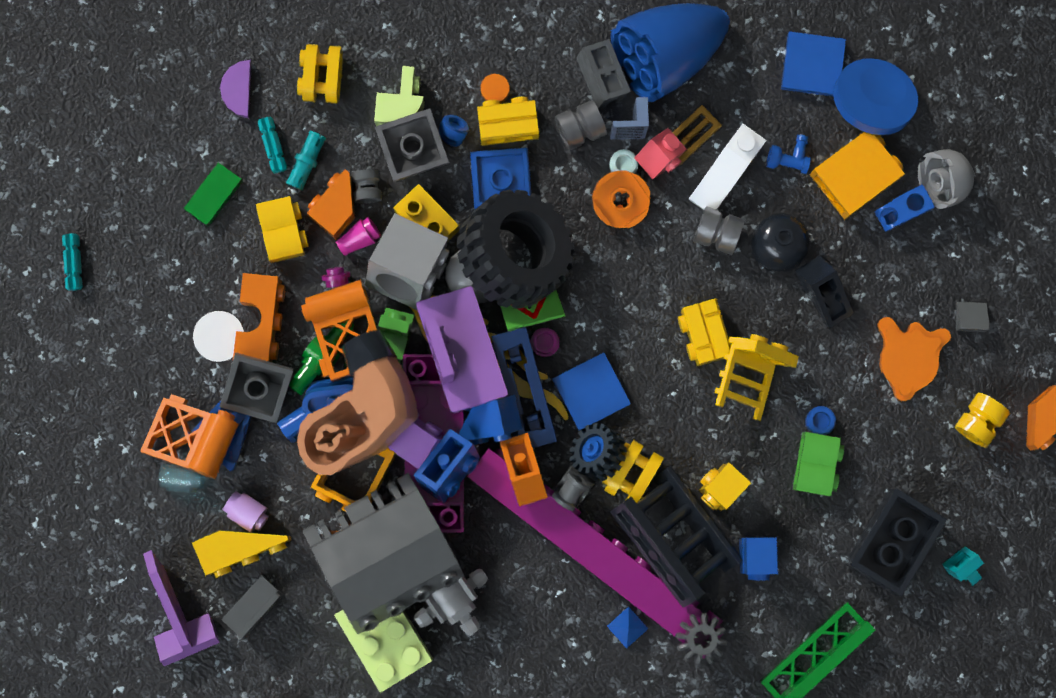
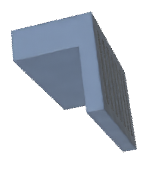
M636 97L632 110L633 121H613L610 140L645 139L649 127L648 97Z

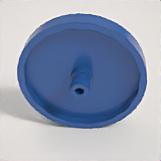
M861 59L850 63L842 70L834 86V101L842 117L853 127L869 134L889 135L899 132L909 124L917 110L918 94L911 79L900 68L883 60Z

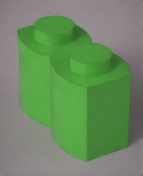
M802 432L793 490L823 496H831L832 491H837L839 474H835L837 462L841 463L844 455V445H840L841 438Z

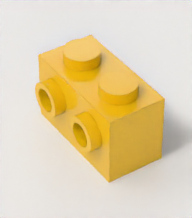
M419 184L393 207L396 214L447 237L448 241L460 230L459 225Z
M726 463L718 470L716 468L711 469L700 480L703 484L699 489L703 494L700 499L712 510H727L751 482L730 463Z

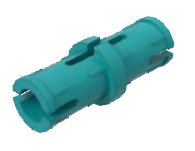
M311 130L308 132L309 134L300 154L296 153L294 158L296 163L286 181V184L292 185V187L301 191L304 189L303 187L312 168H316L318 164L316 159L324 141L327 139Z

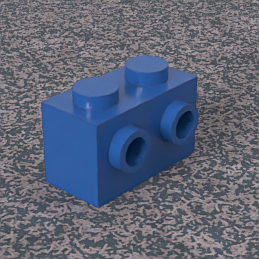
M449 429L416 471L414 477L421 489L442 503H445L449 497H453L458 492L464 477L475 470L480 456L473 443Z

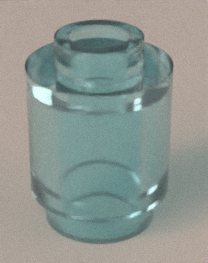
M172 463L162 464L160 468L159 486L166 488L167 491L196 494L198 489H202L204 486L205 476Z

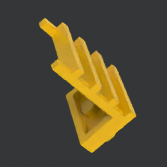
M751 334L750 339L730 337L728 342L732 343L729 354L725 353L724 359L727 360L725 371L720 370L719 374L720 377H723L720 388H716L714 392L718 394L715 405L723 407L725 399L729 398L755 408L753 419L761 421L775 366L796 367L799 356L788 352V346L778 343L768 344V338ZM735 364L763 374L762 384L734 374ZM730 381L759 391L758 401L729 391Z

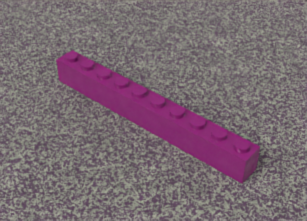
M488 448L478 461L475 470L468 474L467 477L674 637L676 633H686L687 630L680 626L682 621L689 626L692 625L689 615L694 614L698 623H700V616L703 612L696 608L699 604L697 600L682 608L660 577L657 578L649 572L651 569L650 564L639 556L635 560L626 554L628 548L616 538L610 542L602 536L605 530L592 520L587 524L578 516L581 512L577 508L574 511H570L559 505L552 497L554 491L544 484L548 498L519 506L503 452L497 448L493 452ZM708 611L706 613L708 616L707 625L715 617L719 621L714 630L720 628L723 621L711 611ZM700 631L697 632L695 635L698 638H694V643H698L703 647L707 644L705 640L709 639L708 634L704 635ZM678 639L682 643L685 642V639Z

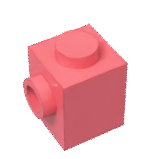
M667 128L653 137L634 158L648 175L654 179L664 171L668 173L673 171L682 162L679 157L687 149L672 131Z

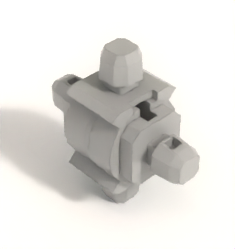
M477 569L468 574L469 578L467 580L463 576L454 585L443 587L432 593L425 600L429 607L426 609L423 607L414 616V620L419 627L428 626L433 623L432 619L437 617L441 624L446 620L451 625L460 621L462 624L460 625L461 629L469 636L480 629L479 622L475 616L471 617L469 613L476 608L472 601L478 598L473 589L476 587L480 589L488 580L484 571Z

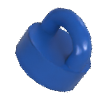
M455 115L444 116L439 125L441 139L453 147L460 146L469 132L467 122Z

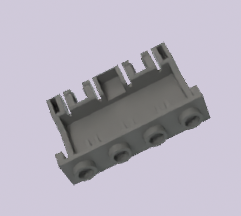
M409 473L397 478L405 494L404 496L400 494L394 481L388 483V489L391 495L395 497V501L384 505V500L380 493L377 491L370 493L378 510L375 511L367 495L344 507L352 523L351 525L348 524L341 510L335 512V518L338 524L342 526V530L331 534V529L324 519L317 523L325 539L322 540L314 524L302 530L333 593L357 634L373 630L377 627L378 623L389 617L400 615L404 612L405 608L416 602L427 600L432 593L443 587L454 585L459 578L464 576L445 537Z

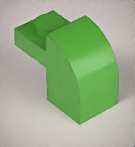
M385 308L384 315L380 317L378 327L395 352L398 362L403 363V354L407 352L414 315Z

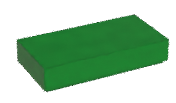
M218 162L183 209L209 227L243 180Z

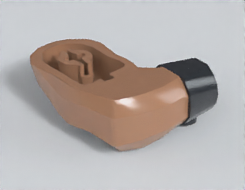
M380 330L358 335L344 344L342 350L350 378L354 379L353 390L341 395L330 405L308 414L300 424L297 439L299 454L306 466L319 475H333L383 452L418 417L416 400L408 377L398 362L395 352Z

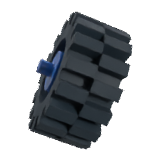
M593 423V427L591 425L585 426L586 432L580 430L578 432L580 438H574L572 441L576 446L570 447V452L574 454L570 456V461L574 463L572 466L595 481H599V479L602 481L607 480V475L610 477L615 475L614 469L618 471L621 469L622 466L618 463L619 461H625L626 457L622 453L627 452V447L623 445L626 442L619 433L604 424Z

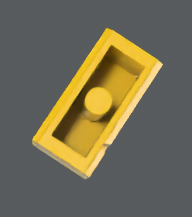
M515 97L511 99V103L500 104L499 100H488L482 103L483 106L477 107L481 146L539 139L535 100L529 101L528 97Z
M717 299L682 308V315L678 316V323L681 332H687L690 343L686 344V349L690 361L695 360L697 366L724 359L725 353L729 354L731 345L728 342L729 338Z

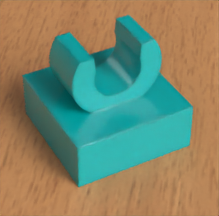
M963 547L942 564L945 570L960 582L968 580L971 585H974L982 579L976 569L984 563L978 554L967 547Z

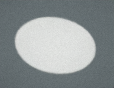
M224 311L210 312L204 315L194 328V345L197 351L206 359L216 362L226 361L233 357L236 331L244 332L240 321L232 314Z

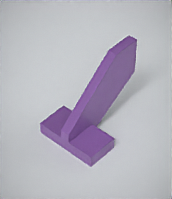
M152 550L143 553L148 574L173 628L154 637L159 659L164 667L220 643L213 618L209 613L192 621H186L164 566Z

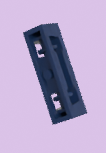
M526 327L491 336L493 341L491 344L496 359H498L508 396L515 395L522 430L513 432V437L528 433L532 448L557 442ZM520 344L523 345L527 360L524 368L536 411L541 410L545 428L543 429L540 427L537 414L527 416L530 430H525L521 416L524 414L514 373L512 367L508 368L504 351H509L511 363L522 361L518 347Z

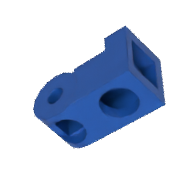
M922 184L893 199L892 202L877 209L874 213L884 231L888 232L920 215L932 211L935 206Z

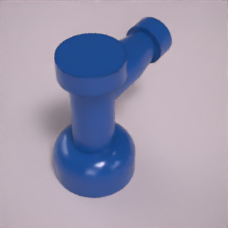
M797 135L793 156L783 154L779 146L771 145L766 167L775 169L779 165L798 169L802 174H807L811 161L810 157L805 156L808 137L806 135Z

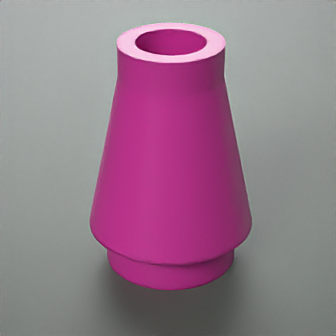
M369 217L364 220L360 218L336 241V244L343 255L346 256L351 252L377 243L376 239L381 237V234Z

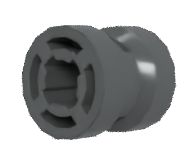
M366 169L351 173L352 183L355 185V191L353 192L354 203L369 204L382 201V192L378 188L380 181L379 170Z

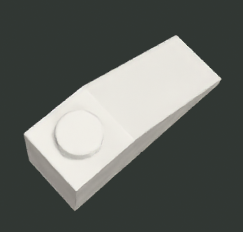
M742 124L692 193L689 200L702 210L706 206L717 210L763 147L766 140Z

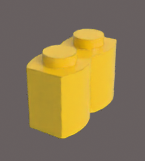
M288 196L256 204L269 261L274 263L305 255L304 248L309 247L305 230L299 231L297 220L302 219L299 203H293L292 198Z

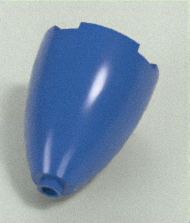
M693 3L670 4L641 11L617 21L616 28L611 30L610 38L620 66L624 67L626 74L633 81L629 87L637 96L648 97V102H654L679 88L706 65L722 44L728 32L730 20L724 10L715 6Z

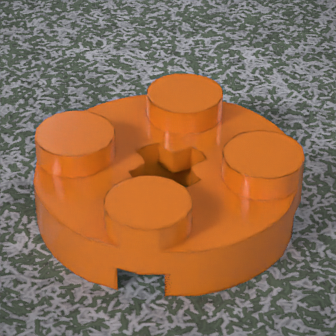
M626 170L609 172L597 182L592 193L594 211L599 219L609 226L615 228L633 227L640 223L648 213L650 190L646 182L637 174ZM617 192L621 194L628 193L629 197L626 199L627 206L623 207L621 204L615 206L614 201L616 200L615 194Z

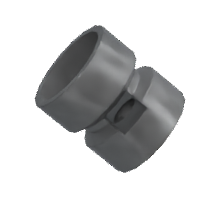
M593 100L577 106L576 114L572 111H565L555 116L557 127L569 151L581 146L585 142V137L593 141L607 135L604 121Z
M706 206L693 242L704 246L716 243V250L732 255L745 219L730 214L724 219L721 212Z

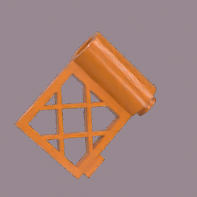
M362 280L305 298L306 304L301 305L306 322L312 321L322 351L323 359L318 361L323 377L329 376L331 381L350 376L348 368L335 373L332 362L337 352L343 354V350L340 347L347 333L355 337L359 335L349 330L354 320L366 316L369 323L366 332L377 330L369 298ZM347 322V324H346L345 327L339 325V324H342V323ZM335 326L343 330L336 345L325 341L322 330ZM328 347L333 349L331 355L329 354Z
M172 394L169 399L163 398L140 452L189 469L203 476L216 479L239 425L234 421L236 416L223 410H219L215 414L187 406L188 400ZM171 407L177 410L179 419L167 425L165 418ZM196 417L203 418L199 429L191 433L187 422ZM182 425L185 437L173 442L170 431ZM164 435L168 446L159 451L152 450L156 439ZM188 443L190 451L186 460L183 461L178 458L176 449Z

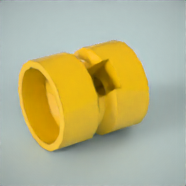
M978 392L968 406L970 412L963 413L954 427L968 440L987 448L996 436L995 427H1002L1010 412L995 399Z

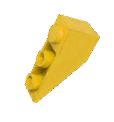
M218 531L194 541L192 544L205 576L214 574L215 578H219L232 572L230 566L241 562L244 567L260 560L258 557L260 553L269 550L270 555L286 549L285 543L292 539L286 535Z

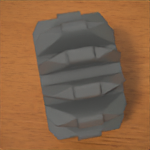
M706 613L701 614L700 623H698L696 616L691 614L689 615L692 623L691 626L683 621L680 623V626L687 630L686 633L679 632L675 634L676 638L685 639V642L677 645V649L682 651L689 648L684 655V659L687 661L695 654V664L701 665L704 655L706 661L711 664L713 663L711 652L720 657L723 655V652L716 648L717 644L727 645V640L718 638L726 630L724 627L714 630L719 621L715 617L707 625L708 616ZM699 631L704 635L708 634L709 637L708 640H705L707 644L703 647L698 643H694V638H698L695 634Z

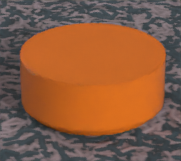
M500 74L486 76L481 83L483 99L485 101L499 100L500 103L504 102L509 95L507 79Z

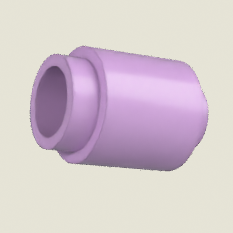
M235 491L223 507V511L228 514L227 517L250 533L254 529L260 531L269 518L265 514L267 508L246 493L240 494Z

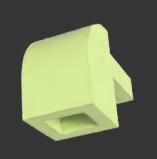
M402 67L400 94L377 93L374 118L376 126L423 111L425 104L423 96H414V93L419 94L420 76H416L414 67Z

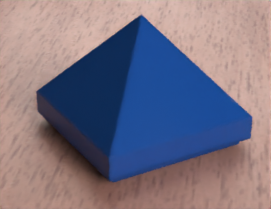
M629 606L607 625L626 649L648 630L647 626Z

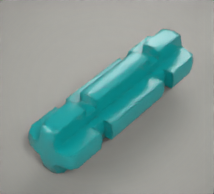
M272 117L261 118L258 120V126L261 133H263L261 136L267 157L271 159L269 161L273 173L286 171L287 165L284 157H282L283 151L277 132L274 131L276 129Z
M74 233L64 234L62 236V245L65 248L63 251L64 274L67 275L65 278V288L69 291L81 290L83 288L82 278L79 277V274H82L81 254L78 249L80 247V239Z

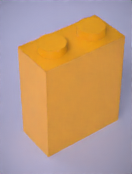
M863 132L809 174L844 220L905 174L902 171L903 165L895 155L891 156L884 147L886 144L880 135Z

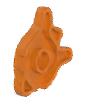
M884 317L877 324L884 344L880 354V370L889 381L895 398L899 401H907L913 397L915 392L927 386L936 376L939 367L940 351L950 341L951 334L945 328L929 332L918 322L911 323L907 332H902L892 318Z

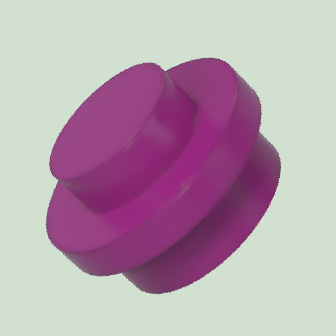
M344 267L326 269L327 274L321 276L322 281L326 283V288L349 284L348 277L351 276L350 271H344Z
M549 328L536 330L530 340L533 352L540 357H549L555 354L559 348V337L556 332Z

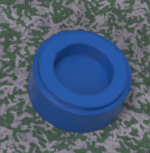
M818 406L807 413L805 424L809 432L826 435L834 429L836 417L829 408Z

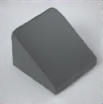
M956 303V331H989L987 303Z

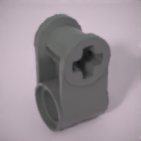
M571 465L558 483L552 497L565 509L574 511L589 493L595 481L580 473Z

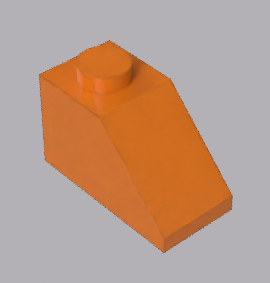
M528 433L499 441L518 505L523 506L548 498Z

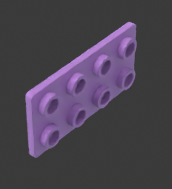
M469 286L417 302L416 307L450 412L457 413L483 405L492 400L507 397L508 392L473 287Z

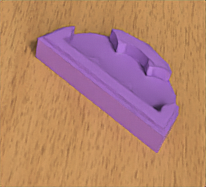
M250 60L240 61L229 67L223 75L220 85L221 97L228 109L237 116L249 118Z

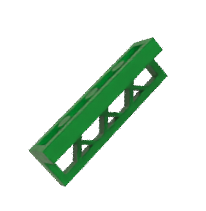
M846 602L767 674L760 683L774 698H803L865 641L875 629L868 621L863 620L851 605ZM848 612L858 624L849 632H838V619ZM831 625H833V631H826ZM822 634L833 635V647L828 652L816 651L817 638ZM838 635H845L839 642H837ZM812 644V651H804ZM800 654L811 655V667L806 672L794 671L795 659ZM816 655H823V656L816 662ZM790 664V671H783ZM778 674L790 675L789 688L780 695L770 682ZM794 675H801V677H799L794 682Z

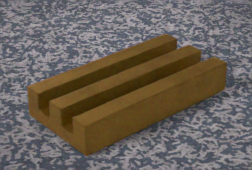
M703 105L672 132L678 137L701 114L705 117L703 121L680 141L685 146L708 123L713 125L679 157L682 161L679 166L722 126Z

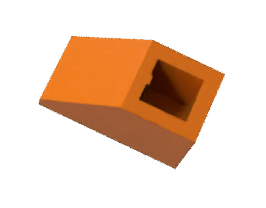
M346 169L341 174L335 173L328 181L327 186L329 188L322 196L316 195L308 205L310 209L307 212L308 216L335 240L355 219L352 179Z
M1056 385L1049 386L1028 405L1026 446L1030 451L1039 448L1043 451L1056 440L1054 437L1056 434Z

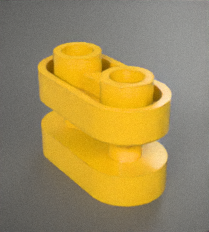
M307 44L306 49L300 51L299 63L300 67H304L303 78H298L297 95H302L303 101L315 102L317 93L325 94L326 103L338 104L343 64L342 46H330L328 54H320L319 45ZM319 65L327 66L326 82H318Z
M633 440L631 445L627 442L624 444L627 447V452L622 453L626 458L624 462L620 461L619 463L622 466L619 471L614 469L615 475L613 477L607 475V480L602 481V483L606 485L604 491L612 496H615L618 489L628 494L626 500L632 497L637 503L643 496L664 457L653 452L649 459L640 454L643 445ZM633 464L643 469L635 484L625 479Z

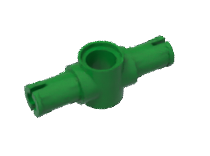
M347 322L342 323V324H339V325L345 327L346 324H347ZM333 326L326 336L324 335L325 341L336 345L343 330ZM317 336L303 352V361L301 362L303 366L288 385L301 396L317 375L320 377L322 374L318 360L323 359ZM328 347L329 354L331 355L333 349ZM337 352L332 362L333 366L338 361L341 353Z

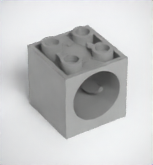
M394 213L369 260L365 286L417 310L416 303L431 297L436 278L440 279L447 264L445 262L450 252L446 249L448 238Z

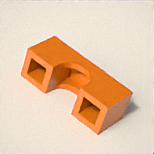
M243 273L240 303L244 306L258 308L261 312V322L253 331H236L233 359L237 352L268 362L277 360L279 343L275 342L276 331L281 330L282 314L278 313L279 302H284L285 285L281 284L282 280L278 276Z

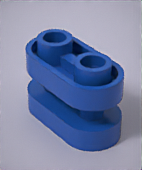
M348 376L335 381L324 379L312 382L307 388L302 402L303 412L308 415L330 405L341 395L353 390L354 379Z

